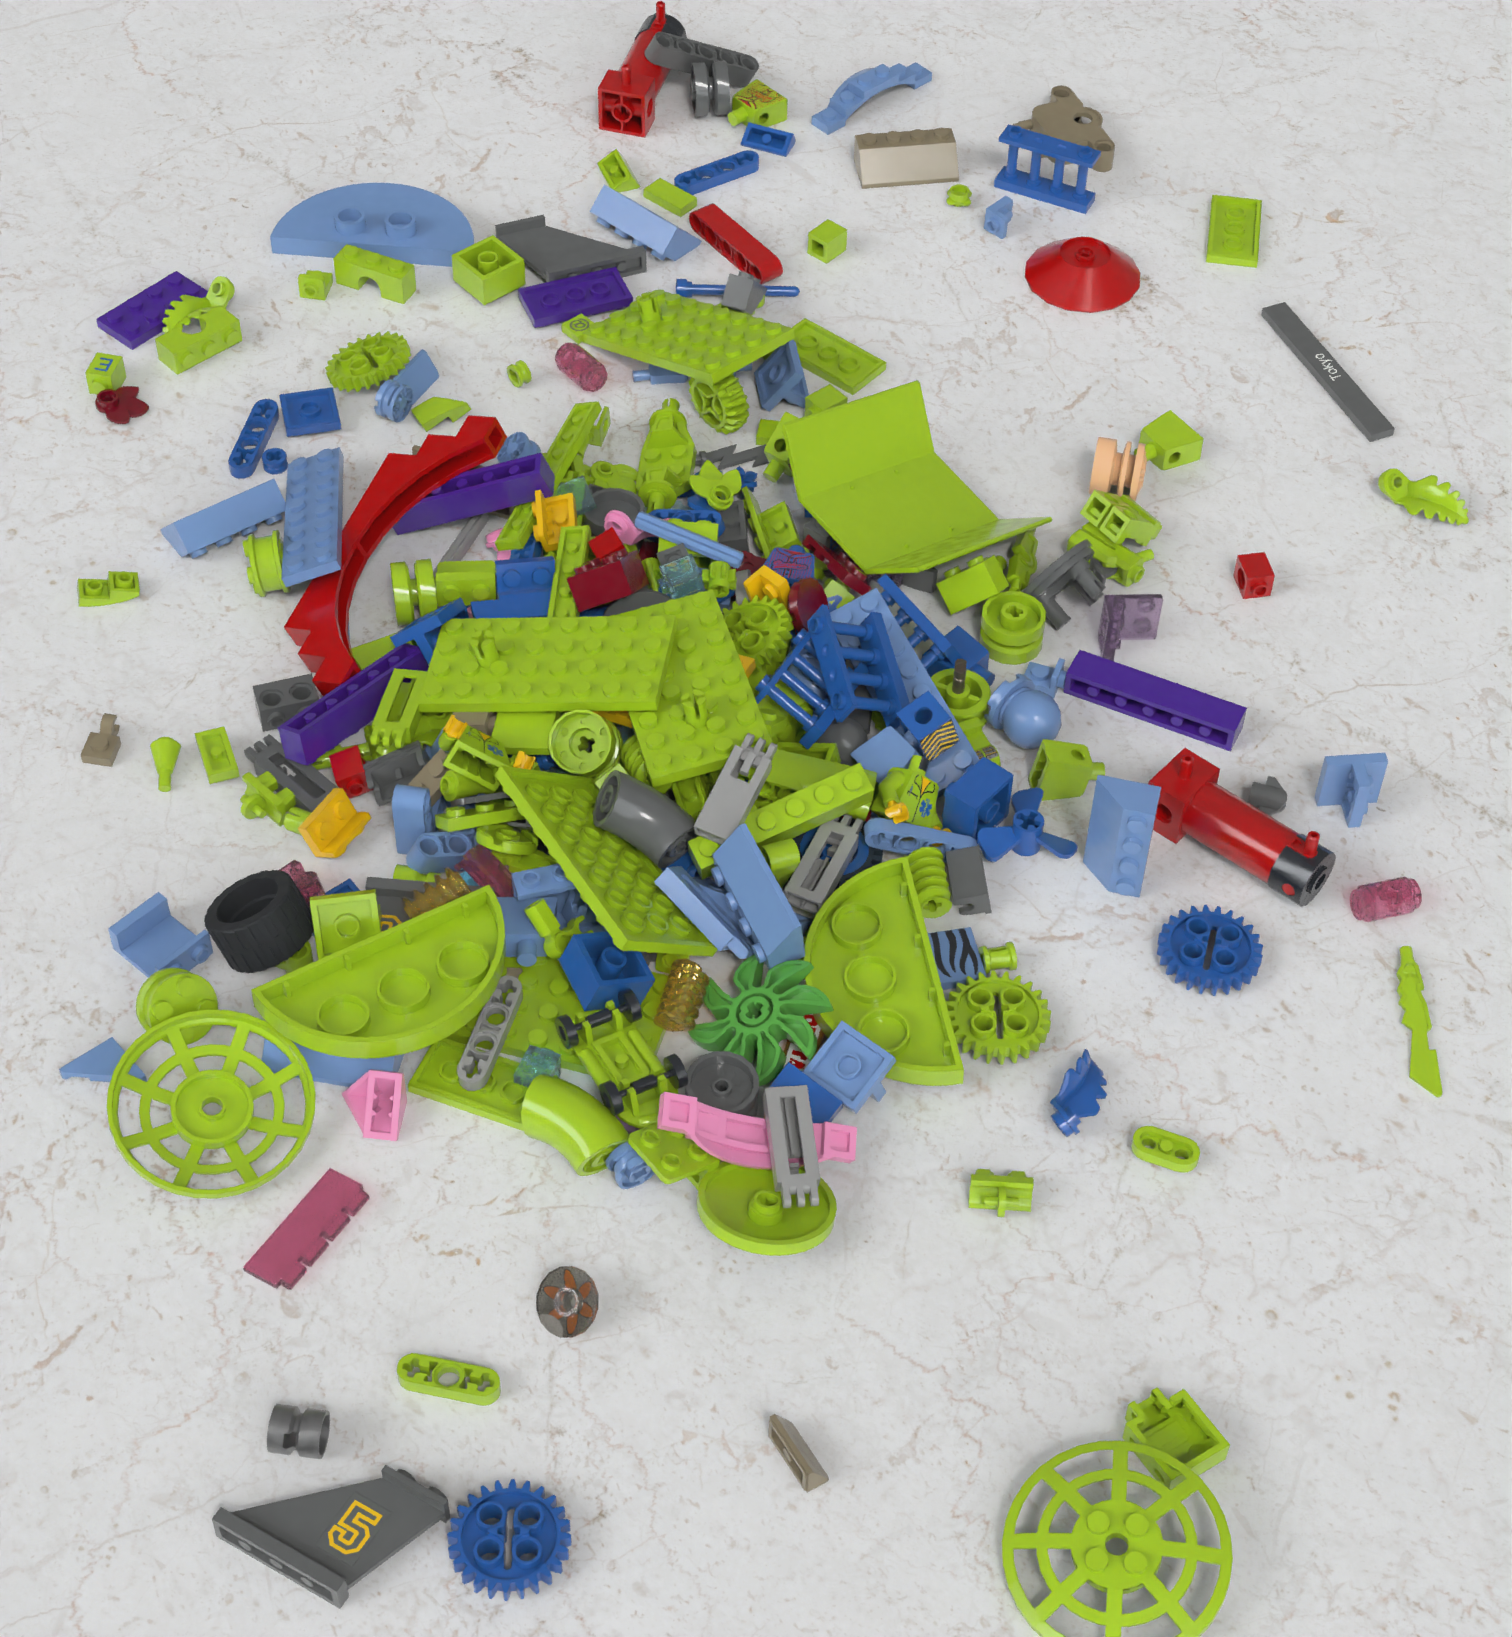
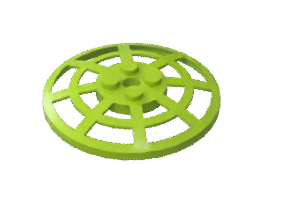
M207 1009L187 1012L168 1018L153 1026L137 1038L122 1055L113 1071L108 1087L107 1115L109 1129L114 1143L126 1163L142 1178L156 1187L176 1195L192 1198L217 1199L236 1196L254 1190L274 1179L301 1152L310 1135L315 1116L313 1077L306 1059L297 1046L290 1039L275 1030L268 1022L249 1014L231 1010ZM204 1025L237 1027L230 1046L208 1044L189 1049L181 1034V1030ZM249 1033L258 1034L276 1045L288 1057L291 1064L274 1074L261 1059L244 1050ZM168 1037L175 1055L158 1066L147 1082L128 1074L133 1064L146 1050L161 1039ZM207 1056L226 1057L222 1070H204L200 1072L194 1059ZM241 1061L253 1068L264 1080L248 1088L245 1082L235 1075L239 1062ZM181 1065L187 1078L178 1085L174 1092L158 1087L159 1083L169 1072ZM298 1075L305 1097V1114L302 1125L283 1122L285 1103L281 1085ZM122 1087L141 1095L139 1117L143 1132L125 1137L121 1133L118 1117L119 1095ZM271 1092L274 1102L273 1120L253 1116V1101ZM152 1099L170 1106L172 1122L155 1128L152 1127L150 1119ZM209 1103H216L222 1108L216 1115H207L203 1112L204 1106ZM248 1129L267 1133L262 1142L247 1155L243 1154L236 1142L245 1135ZM178 1134L191 1146L183 1160L169 1152L161 1144L160 1140ZM277 1136L297 1138L292 1149L278 1165L260 1177L256 1175L250 1164L270 1148ZM149 1144L163 1160L179 1168L173 1183L162 1180L147 1171L135 1159L130 1149ZM224 1148L231 1160L229 1163L218 1165L198 1164L204 1149ZM237 1170L244 1181V1184L216 1190L187 1187L193 1173L217 1175Z
M1097 1441L1078 1445L1057 1454L1041 1465L1024 1482L1011 1504L1005 1520L1002 1538L1003 1569L1009 1592L1021 1615L1040 1637H1066L1046 1622L1061 1605H1064L1069 1611L1084 1620L1106 1626L1105 1637H1121V1627L1146 1624L1165 1613L1168 1614L1181 1631L1175 1637H1200L1212 1624L1223 1606L1230 1585L1233 1562L1231 1535L1225 1515L1214 1494L1203 1480L1183 1462L1164 1451L1144 1444L1127 1441ZM1099 1450H1113L1112 1469L1089 1472L1073 1479L1069 1483L1054 1470L1061 1463L1081 1454ZM1128 1451L1142 1453L1159 1459L1178 1470L1187 1479L1169 1490L1164 1484L1150 1476L1128 1470ZM1042 1479L1056 1494L1052 1497L1042 1514L1037 1533H1015L1016 1521L1023 1503L1033 1487ZM1112 1480L1111 1500L1091 1505L1078 1492L1079 1489L1092 1483ZM1127 1481L1147 1487L1157 1493L1160 1498L1146 1509L1126 1501ZM1196 1491H1199L1206 1500L1215 1518L1221 1549L1202 1546L1197 1543L1193 1521L1182 1504V1501ZM1066 1501L1079 1515L1072 1533H1049L1056 1512ZM1173 1509L1182 1525L1186 1543L1163 1540L1161 1530L1156 1521ZM1112 1538H1120L1127 1543L1128 1549L1122 1555H1113L1106 1549V1543ZM1036 1549L1040 1572L1051 1591L1035 1609L1027 1599L1018 1579L1014 1563V1550ZM1048 1549H1071V1557L1076 1569L1061 1583L1051 1567ZM1163 1556L1185 1559L1182 1574L1171 1591L1156 1576ZM1197 1561L1220 1565L1219 1577L1213 1595L1203 1612L1193 1621L1179 1604V1601L1191 1585ZM1087 1582L1097 1590L1107 1593L1106 1612L1090 1608L1076 1600L1072 1595ZM1145 1587L1157 1601L1156 1604L1144 1610L1122 1614L1123 1594L1132 1593Z

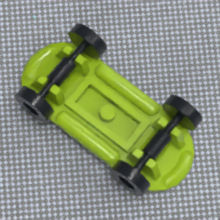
M631 989L618 993L620 1007L615 1008V1003L610 1000L606 1002L605 1009L577 1013L573 1020L567 1014L556 1017L555 1025L563 1045L567 1049L572 1048L598 1086L604 1106L610 1110L613 1116L617 1115L626 1124L642 1129L658 1123L660 1095L664 1092L678 1094L679 1088L688 1085L687 1072L681 1059L676 1054H672L663 1059V1066L633 1022L642 1019V1011L639 1001Z

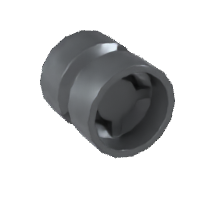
M276 1404L271 1413L268 1426V1452L291 1455L294 1450H297L300 1457L322 1459L329 1438L330 1412L307 1408L304 1413H301L297 1406Z

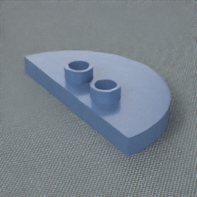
M360 183L330 189L302 201L279 220L272 231L270 240L272 253L334 258L348 244L410 264L452 267L451 255L473 245L474 235L464 214L455 205L437 194L403 184Z

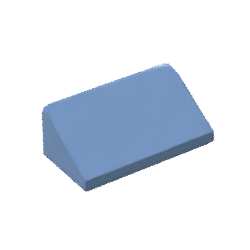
M422 349L405 366V369H402L392 380L397 381L400 385L403 384L412 388L414 404L439 378V373L427 352Z

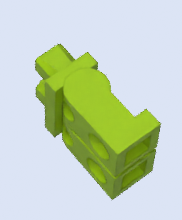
M1094 489L1080 512L1082 516L1098 527L1101 532L1116 544H1122L1125 538H1130L1141 546H1147L1151 539L1154 540L1162 529L1161 523L1128 495L1124 494L1120 497L1117 494Z

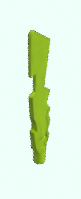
M1402 946L1399 949L1401 966L1396 975L1400 981L1397 992L1401 999L1398 1004L1405 1011L1401 1023L1412 1030L1409 1078L1434 1096L1441 1097L1442 1085L1436 1049L1429 1050L1427 1032L1431 1030L1432 1025L1427 1003L1421 991H1424L1423 980L1419 966L1414 960L1412 947Z

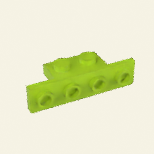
M747 486L742 488L745 497L743 499L744 508L748 515L751 514L748 522L753 532L758 535L754 537V540L761 553H764L761 556L762 558L767 559L772 550L777 547L789 549L792 545H802L790 509L785 501L761 512L758 501Z

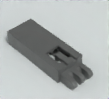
M270 734L263 738L264 743L261 741L254 743L255 750L251 747L244 750L246 757L254 763L257 776L269 771L277 780L278 789L275 790L277 793L286 787L294 793L296 799L294 807L312 813L333 788H338L311 764L306 766L286 759L282 743L278 742ZM285 764L296 775H288L287 768L285 766L282 768L280 767V765Z

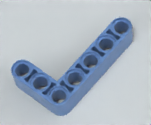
M443 728L430 749L432 757L441 749L438 745V739L443 732ZM478 793L477 795H474V796H480V795H485V794ZM446 800L447 806L451 807V803ZM475 803L459 806L465 807V809L475 808ZM477 827L451 832L423 833L418 836L406 856V863L409 868L421 874L429 872L464 871L465 869L470 871L482 870L491 863L490 856L492 850L478 844L475 840Z
M427 745L425 751L430 759H432L431 746ZM400 784L395 786L392 797V813L397 852L399 854L407 855L421 834L439 832V828L435 824V814L445 812L447 803L443 795L431 807L429 788Z

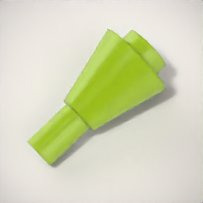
M160 737L150 744V749L157 773L159 774L158 790L168 792L171 790V774L173 773L181 745L173 738Z
M453 770L447 771L440 781V791L445 800L449 802L474 796L478 793H495Z

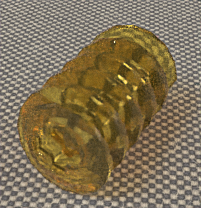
M445 867L446 879L435 874L436 886H432L425 881L423 883L424 894L414 889L412 891L414 901L412 902L404 896L402 897L404 910L412 919L464 896V893L469 894L472 891L458 871L455 872L449 867Z
M677 959L671 965V971L668 974V981L660 998L661 1003L657 1007L654 1023L666 1031H692L696 1026L695 1019L699 1017L698 1009L703 1004L702 998L706 995L705 987L708 986L710 979L702 972L699 964L689 959Z

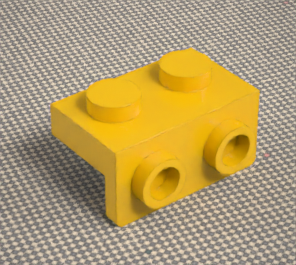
M541 489L535 490V501L531 503L534 518L537 519V525H533L536 542H541L545 552L558 550L561 527L578 526L576 499L573 492L545 498Z

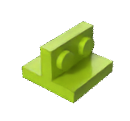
M376 889L310 897L318 960L382 932L381 906L377 902Z

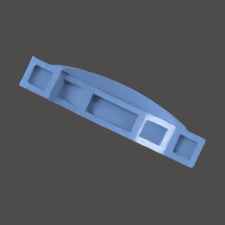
M916 62L907 67L900 63L890 68L881 64L875 68L861 70L841 84L833 97L830 98L826 109L812 116V125L829 135L844 127L846 120L872 96L887 88L901 84H907L915 90L932 81V72Z

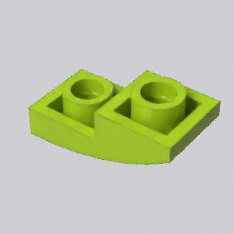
M108 571L107 580L78 579L79 607L111 605L138 597L140 594L138 572Z

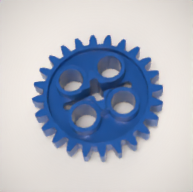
M1204 905L1203 910L1199 912L1196 907L1191 906L1189 914L1181 909L1179 910L1178 918L1171 915L1168 924H1163L1157 943V955L1161 956L1159 964L1167 966L1166 975L1176 974V984L1186 981L1187 990H1190L1195 985L1198 986L1199 994H1202L1205 988H1208L1212 995L1216 996L1217 989L1221 988L1228 995L1231 986L1240 991L1242 983L1249 985L1252 976H1257L1263 957L1261 954L1263 945L1258 943L1260 935L1252 934L1254 927L1252 924L1243 926V916L1237 919L1232 918V910L1226 914H1221L1220 906H1217L1215 911L1211 912L1208 906ZM1215 930L1217 933L1208 970H1204L1203 964L1210 931Z
M511 1479L508 1488L503 1489L499 1480L495 1481V1491L492 1492L484 1485L481 1486L482 1497L478 1499L474 1495L469 1494V1507L458 1505L457 1511L460 1518H451L450 1520L451 1530L453 1531L447 1533L448 1544L452 1545L448 1547L449 1558L455 1559L453 1561L455 1573L462 1572V1583L464 1585L474 1580L475 1593L487 1587L489 1599H492L497 1591H503L504 1600L508 1601L511 1591H517L518 1596L522 1600L525 1596V1588L528 1587L538 1594V1582L543 1581L551 1585L552 1575L550 1571L561 1574L563 1569L560 1560L569 1559V1549L566 1547L572 1545L571 1534L568 1533L571 1531L570 1520L564 1519V1506L556 1507L555 1495L544 1499L545 1491L543 1486L539 1487L534 1493L531 1492L530 1481H526L522 1489L516 1488L515 1479ZM513 1509L515 1513L513 1518L512 1565L507 1570L504 1568L506 1562L505 1543L508 1536L507 1518L508 1511ZM490 1518H496L500 1520L498 1523L494 1525H487L484 1523L486 1520ZM530 1518L538 1521L533 1525L522 1524L524 1520ZM487 1553L498 1555L493 1560H483L481 1558ZM528 1553L536 1556L529 1561L520 1559V1556Z

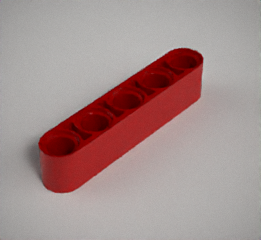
M712 203L689 214L690 225L701 238L741 272L751 274L754 278L760 279L761 285L783 274V267L779 258L717 205Z

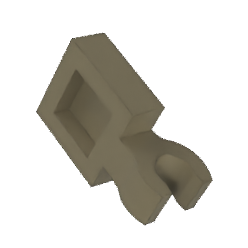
M104 713L101 719L100 732H90L81 752L83 763L112 767L121 747L120 737L117 736L120 726L114 724L117 715Z

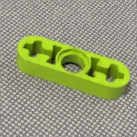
M418 1353L405 1355L397 1364L399 1384L408 1391L481 1406L494 1403L501 1393L499 1375L496 1371L487 1367ZM414 1367L420 1369V1372H416L414 1377L408 1376V1372H412ZM433 1370V1371H432V1381L429 1382V1381H428V1376L431 1377V1372H430V1371ZM445 1373H455L459 1377L458 1382L452 1386H444L439 1383V1378ZM470 1377V1382H467V1389H465V1378ZM483 1382L490 1383V1387H486L484 1392L478 1391V1387L482 1386Z

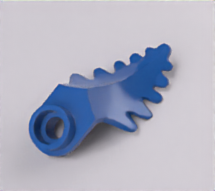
M1087 1049L1083 1050L1082 1058H1078L1076 1071L1070 1068L1065 1073L1059 1093L1050 1101L1055 1111L1050 1117L1066 1137L1073 1133L1075 1135L1080 1133L1077 1125L1081 1123L1079 1118L1096 1116L1100 1110L1096 1099H1105L1107 1093L1101 1087L1107 1085L1106 1079L1102 1077L1103 1071L1090 1058Z

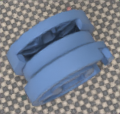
M388 379L380 386L375 400L378 401V406H374L376 414L388 417L394 422L403 421L413 404L414 394L412 388L407 385H400L394 380Z
M516 432L506 438L497 454V459L499 463L541 453V449L535 442L529 440L525 433Z
M628 1141L615 1148L606 1159V1166L610 1171L615 1172V1181L621 1189L634 1188L655 1174L629 1145Z

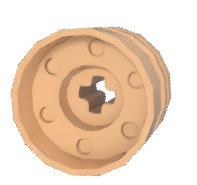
M1098 437L1089 494H1092L1094 489L1109 493L1111 486L1114 485L1117 486V495L1120 497L1123 495L1124 487L1130 488L1129 497L1136 501L1144 482L1147 464L1146 444L1139 443L1137 454L1132 455L1130 454L1132 442L1127 441L1123 453L1117 452V439Z

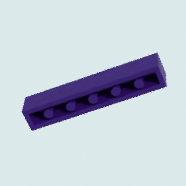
M542 453L463 472L429 493L407 511L392 528L397 535L517 506L535 501V490L540 489L545 498L551 497L554 493L555 475Z
M408 643L394 648L280 725L278 731L285 758L308 766L374 720L394 668L428 671L429 665L420 648ZM404 678L403 682L410 683L412 678Z
M1083 650L1078 651L1066 672L1063 693L1230 752L1243 728L1247 708Z

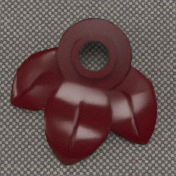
M123 386L117 390H102L97 394L95 400L96 409L99 412L105 413L108 420L117 424H127L130 421V417L136 418L144 415L149 410V405L136 398L139 393V387Z

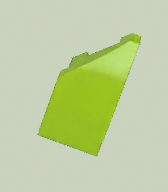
M432 397L411 409V412L425 431L428 432L447 417L452 422H455L472 409L467 402Z

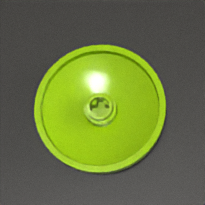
M725 1161L721 1162L718 1168L707 1172L703 1176L697 1195L699 1217L712 1234L735 1248L769 1256L798 1254L821 1244L833 1229L837 1203L833 1191L820 1177L821 1180L818 1186L819 1206H811L809 1194H804L805 1207H797L794 1194L791 1195V1208H783L781 1191L775 1192L772 1170L747 1168ZM804 1166L799 1167V1174L805 1173Z

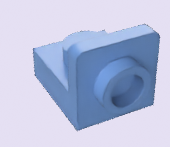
M1004 196L986 208L984 229L1000 239L1006 237L1007 226L1013 216V199Z
M1059 658L1055 668L1029 662L1024 675L1033 681L1035 690L1042 691L1055 698L1058 688H1064L1067 672L1064 671L1065 659Z

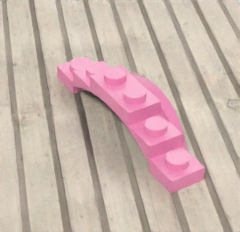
M664 1092L660 1095L657 1129L683 1133L685 1138L692 1139L705 1152L722 1161L747 1168L772 1170L765 1119L736 1114L698 1102L697 1097ZM826 1121L822 1124L813 1123L818 1163L825 1160H833L850 1164L855 1161L857 1127ZM803 1158L788 1159L789 1165L790 1163H799V1167L804 1166Z

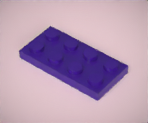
M616 267L518 289V298L534 328L568 321L581 313L584 316L621 309L628 307L633 302V296Z
M175 271L97 318V326L133 350L161 333L162 328L166 327L162 320L169 317V315H166L164 312L166 309H175L170 304L171 301H183L180 298L181 295L204 298L208 291L178 271Z

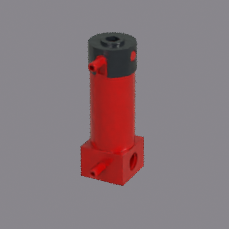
M663 1L656 3V13L648 16L643 22L619 70L608 69L598 87L600 130L645 138L655 120V99L671 69L648 61L645 57V50L657 32H665L687 38L686 31L681 22L673 16L665 14V2Z
M1187 748L1181 750L1148 782L1149 785L1161 787L1153 830L1171 842L1177 844L1186 834L1262 880L1271 889L1300 907L1306 906L1311 902L1327 881L1335 864L1336 855L1319 844L1320 834L1318 832L1310 831L1307 836L1299 834L1218 785L1220 768Z

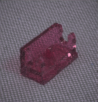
M478 844L467 851L463 856L464 859L454 866L458 872L464 869L480 886L490 885V887H494L496 897H513L511 872L486 847Z

